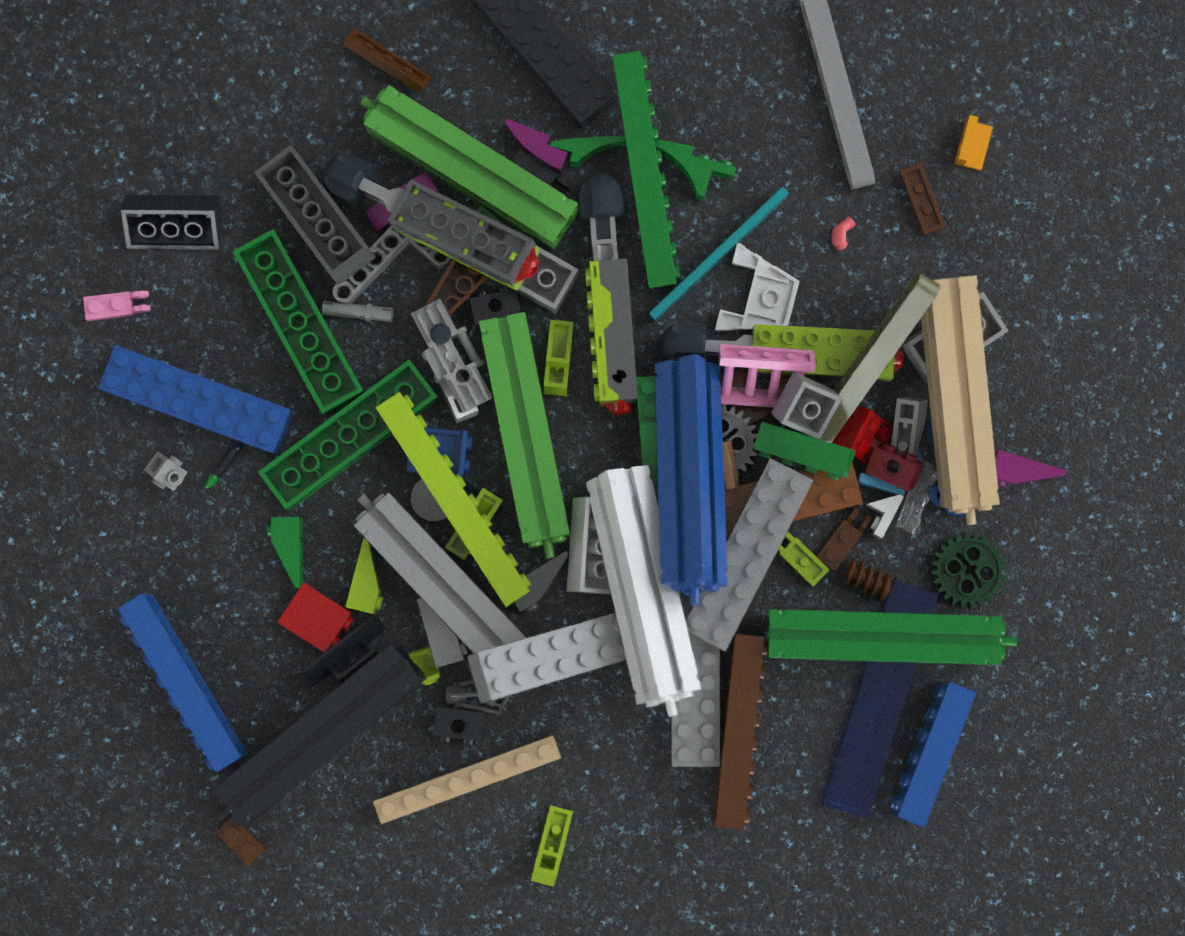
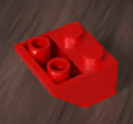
M857 406L832 441V444L855 450L853 459L868 466L874 447L884 445V443L888 444L893 434V426L872 410Z

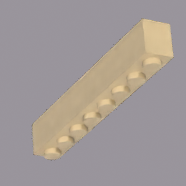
M554 735L381 797L373 801L380 823L383 824L561 758Z

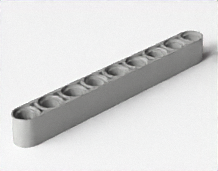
M800 0L850 188L853 190L875 184L872 164L827 0Z

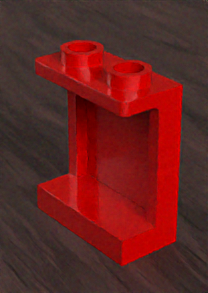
M303 582L278 623L325 653L341 640L338 638L343 630L347 631L354 620L351 618L352 612Z

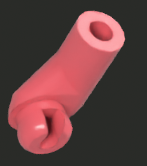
M850 216L832 230L831 242L837 250H844L847 247L846 232L856 225Z

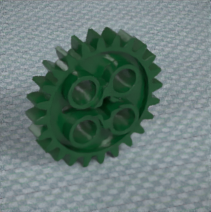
M965 532L963 539H961L956 534L954 535L955 542L949 538L946 539L947 547L942 544L938 546L942 553L933 554L938 561L930 563L936 567V570L931 571L930 574L937 575V579L933 580L932 584L939 583L940 587L936 592H945L943 600L951 597V605H955L959 601L960 608H964L966 602H968L969 608L972 609L976 602L979 607H982L983 599L991 603V594L999 596L996 588H1004L1000 580L1007 579V576L1001 574V571L1008 569V567L1001 566V562L1006 558L998 557L1001 548L992 549L995 544L994 541L986 544L987 536H983L978 540V533H973L970 539L968 532ZM969 548H973L977 553L974 561L967 558L966 552ZM956 553L961 555L964 564L957 558ZM949 561H954L958 566L955 574L950 573L947 569ZM966 566L973 567L971 574L965 575ZM983 567L990 571L988 580H984L980 576V570ZM974 578L981 584V588L977 587ZM964 580L968 581L971 585V590L968 593H964L960 588L961 582Z

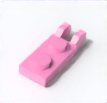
M128 291L83 297L85 318L87 321H95L150 312V305L133 306L132 303L134 299L149 297V291Z

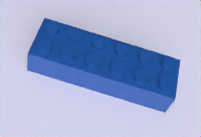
M942 681L940 685H936L932 695L935 700L932 707L928 706L924 715L926 720L923 729L920 728L916 735L915 741L918 744L915 751L911 750L907 759L909 767L907 772H903L899 779L898 785L901 788L898 795L894 794L891 800L890 808H892V814L925 827L977 692L948 681Z

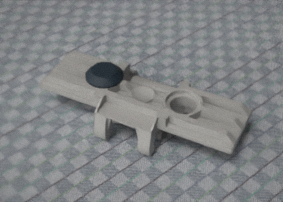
M441 299L411 313L429 347L421 354L424 361L428 360L435 374L433 378L437 384L442 382L443 379L447 381L462 412L465 413L492 399L493 397L478 371V368L485 364L484 360L479 358L466 333L468 331L467 328L462 327L458 330L455 328ZM457 337L472 362L468 365H464L452 342ZM466 372L469 373L470 377L468 381L461 383L456 379V374Z

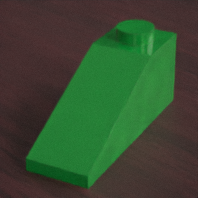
M300 517L271 518V523L267 524V535L271 537V542L295 588L300 589L303 584V519Z

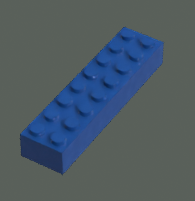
M117 345L114 346L98 389L276 456H278L294 414L288 408Z
M142 593L119 607L118 610L121 614L118 616L125 627L129 626L133 633L131 635L132 641L138 648L141 646L145 653L143 656L145 663L149 668H154L157 673L155 676L157 683L161 688H166L169 693L167 697L169 703L174 709L178 708L182 715L179 717L181 723L186 729L190 728L194 735L192 741L197 749L200 750L202 748L206 755L204 761L209 769H214L215 772L223 771L248 756L247 751L154 596Z

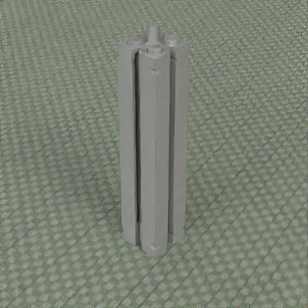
M390 493L387 495L381 494L373 503L365 494L358 499V502L366 510L355 519L357 523L354 526L474 654L527 639Z

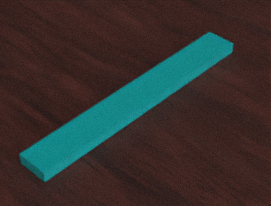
M781 187L649 312V318L654 323L659 320L735 248L737 243H740L787 198L789 192L784 187Z

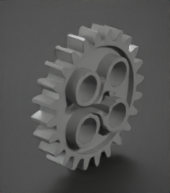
M723 405L722 419L728 421L729 429L727 432H722V437H726L734 428H737L738 432L728 440L732 442L735 437H741L745 444L742 450H736L733 447L738 476H740L738 469L741 468L746 472L748 469L745 463H754L750 456H758V453L753 450L755 445L754 439L757 438L758 434L752 433V430L757 426L748 425L751 417L743 419V410L735 414V406L730 411H727V406Z

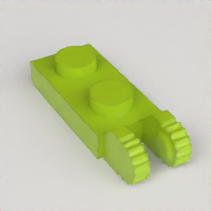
M787 532L785 538L790 543L785 548L780 545L778 549L779 555L813 587L829 569L797 537L794 538Z

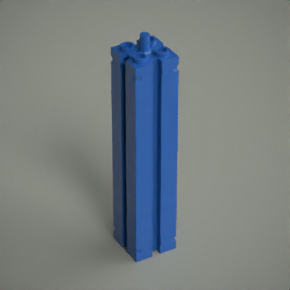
M693 354L680 357L679 361L676 362L668 360L655 363V373H657L655 380L660 569L662 570L661 585L670 587L671 591H681L683 595L690 596V605H700V591H703L704 588L705 592H717L719 588L728 586V577L726 576L727 548L721 382L719 381L720 367L712 362L705 363L704 358Z

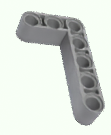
M391 225L369 248L374 255L382 256L381 263L373 265L369 262L338 285L336 283L333 287V296L339 303H353L409 243L438 269H447L452 259L448 257L444 262L436 261V256L439 252L427 246H420L419 242L397 232ZM391 238L398 240V244L394 248L386 246L387 241ZM358 272H365L366 278L361 282L355 281V275ZM344 288L349 289L350 295L347 298L342 299L339 297L340 290Z

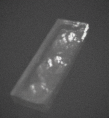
M923 462L924 465L915 488L908 492L896 527L912 535L915 534L916 529L920 525L923 510L929 502L930 490L937 481V469L926 462Z

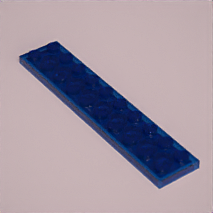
M896 580L887 597L882 613L933 614L939 594ZM867 661L823 798V805L865 819L869 818L917 663Z

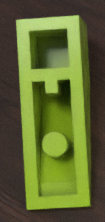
M363 538L346 607L376 614V610H381L384 597L380 596L381 588L371 543Z
M550 805L531 881L554 887L573 811Z

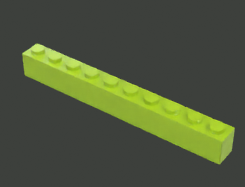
M400 392L377 406L376 409L507 607L530 592L528 587L531 583L524 573L518 574L515 569L518 563L511 553L506 555L502 547L505 546V543L498 533L493 535L489 527L492 526L490 520L485 513L480 515L476 507L479 504L472 493L467 495L463 487L466 484L459 474L454 476L450 469L454 465L446 454L441 456L437 450L440 446L439 442L433 434L428 436L424 430L427 424L420 414L415 416L411 410L414 404L408 395L403 397Z

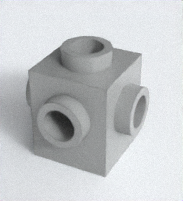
M157 451L144 469L154 478L152 481L163 490L167 486L173 491L183 482L185 475L188 473L181 467L183 462L173 455L168 458L159 451Z

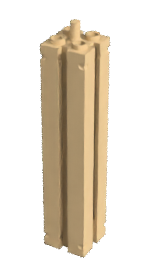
M977 275L933 280L940 284V289L931 305L921 317L938 489L941 495L939 498L940 507L948 508V512L966 513L967 525L976 524L975 509H978V511L991 510L992 505H999L979 293L977 291Z

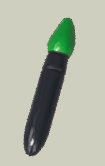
M241 442L235 444L213 473L208 476L205 483L206 489L211 488L218 482L219 477L238 456L243 446Z

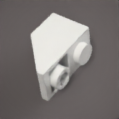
M461 373L456 374V379L464 383L465 380ZM443 379L439 383L456 424L478 415L477 406L463 413L447 381Z

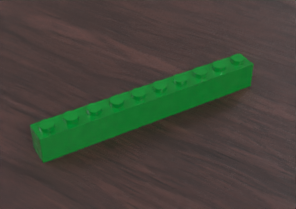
M641 51L613 55L649 288L677 284L676 279L681 278L679 265H674L672 257L677 256L675 242H670L669 233H673L672 220L666 218L665 210L670 209L668 196H663L662 187L666 186L664 172L659 173L658 164L663 162L661 149L656 150L655 140H659L657 126L652 127L651 117H655L654 104L648 102L647 94L652 93L650 79L645 80L644 71L648 70L646 56L641 57Z

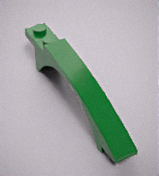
M601 136L552 141L550 146L567 152L568 156L571 157L570 166L577 168L593 155L612 148L627 147L626 137ZM655 140L656 150L661 149V155L672 161L684 173L694 190L697 200L704 201L710 175L733 181L736 167L732 166L731 162L719 160V162L712 161L710 157L702 154L693 156L694 146Z
M657 376L636 377L642 466H649L650 479L653 482L659 508L655 380Z

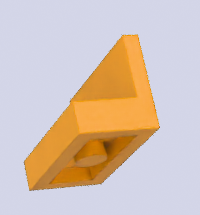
M969 115L965 121L954 164L981 171L993 127L978 123L979 117Z

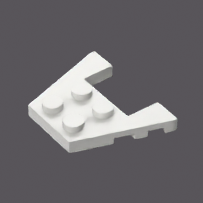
M737 243L732 265L754 270L755 273L744 315L720 309L715 331L751 330L754 324L788 326L799 281L775 265H771L758 254H754L746 249L744 245Z

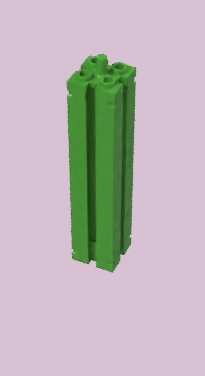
M388 85L386 90L382 89L376 98L378 104L367 97L362 99L360 104L369 109L363 118L365 121L363 124L370 137L379 140L381 144L480 206L483 205L494 215L537 242L544 244L554 252L564 233L578 215V203L566 198L561 192L403 93H399L390 85Z
M522 312L507 315V317L479 321L522 541L524 546L528 545L530 549L543 546L546 559L555 558L553 544L566 542V537H570L526 314Z

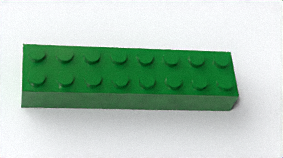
M272 229L232 251L321 413L326 417L365 392L276 231Z
M410 359L258 471L259 475L287 511L293 510L393 435L376 409L377 406L400 392L403 397L408 395L414 404L411 410L415 416H418L439 400Z

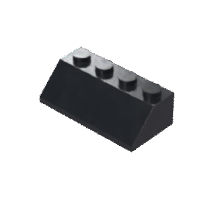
M125 195L121 207V216L127 249H220L221 214L218 196Z

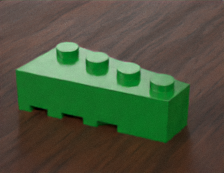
M764 422L761 423L753 448L760 451L759 456L773 459V456L781 457V463L795 466L797 462L804 465L803 470L817 474L819 469L827 472L826 477L838 481L840 476L848 477L856 452L852 449Z

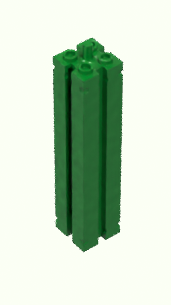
M776 609L767 611L766 642L768 647L766 658L1001 665V660L1005 659V646H1017V637H1003L1005 636V622H1002V616Z

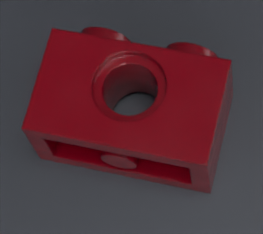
M884 443V445L874 447L865 473L905 491H909L915 488L924 463L918 460V456L905 452V454L897 451V447ZM893 460L899 463L898 471L892 468Z

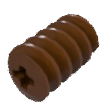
M853 557L843 576L846 578L845 585L848 586L853 581L854 590L863 586L862 594L871 590L870 598L873 599L879 594V602H882L888 597L897 577L890 582L891 576L889 573L882 577L881 569L873 573L872 565L865 569V562L860 561L856 565L857 559Z

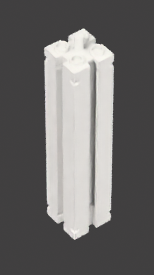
M649 466L607 470L600 474L599 477L586 482L590 493V503L633 690L636 692L637 705L646 703L647 707H652L665 702L668 716H676L678 713L675 702L692 697V692L701 689V686L696 676L697 669L678 591H671L670 587L661 585L659 508L653 482L650 479Z

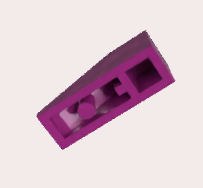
M1002 450L994 452L999 487L1005 488L1006 485L1058 478L1066 474V470Z

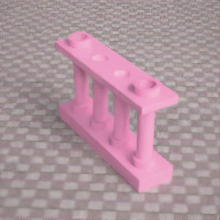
M720 344L719 364L720 366H725L721 386V404L775 407L783 390H778L781 371H795V373L802 376L805 375V372H814L816 366L814 351ZM734 367L748 368L745 388L731 387ZM759 368L772 369L769 389L755 388Z

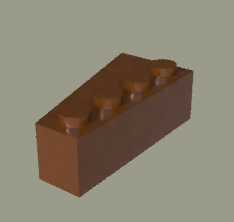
M452 259L426 305L441 299L447 313L451 317L489 277Z

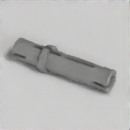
M324 300L322 305V315L365 319L366 322L374 320L392 323L394 313L392 307L373 306L371 303L367 305L343 304Z

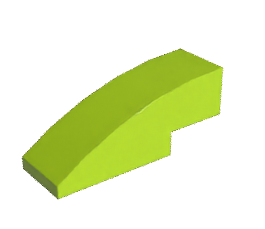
M550 320L543 394L567 396L574 322Z
M483 488L476 498L479 504L476 509L480 515L485 513L491 522L503 500ZM455 531L445 549L465 562L470 555V551L457 531Z

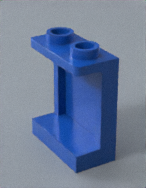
M424 428L428 436L433 434L439 442L440 446L437 450L441 456L446 454L454 465L450 468L454 476L459 474L464 479L465 473L469 474L470 460L466 459L467 450L472 449L473 437L469 436L467 430L455 431ZM408 458L407 472L419 474Z

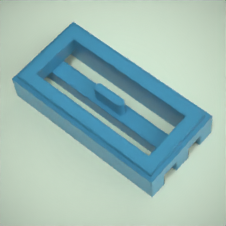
M864 473L858 474L857 482L859 485L895 496L904 495L905 490Z

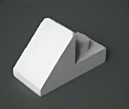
M896 495L865 505L881 514L880 517H875L870 527L873 529L872 536L877 539L883 538L904 496Z

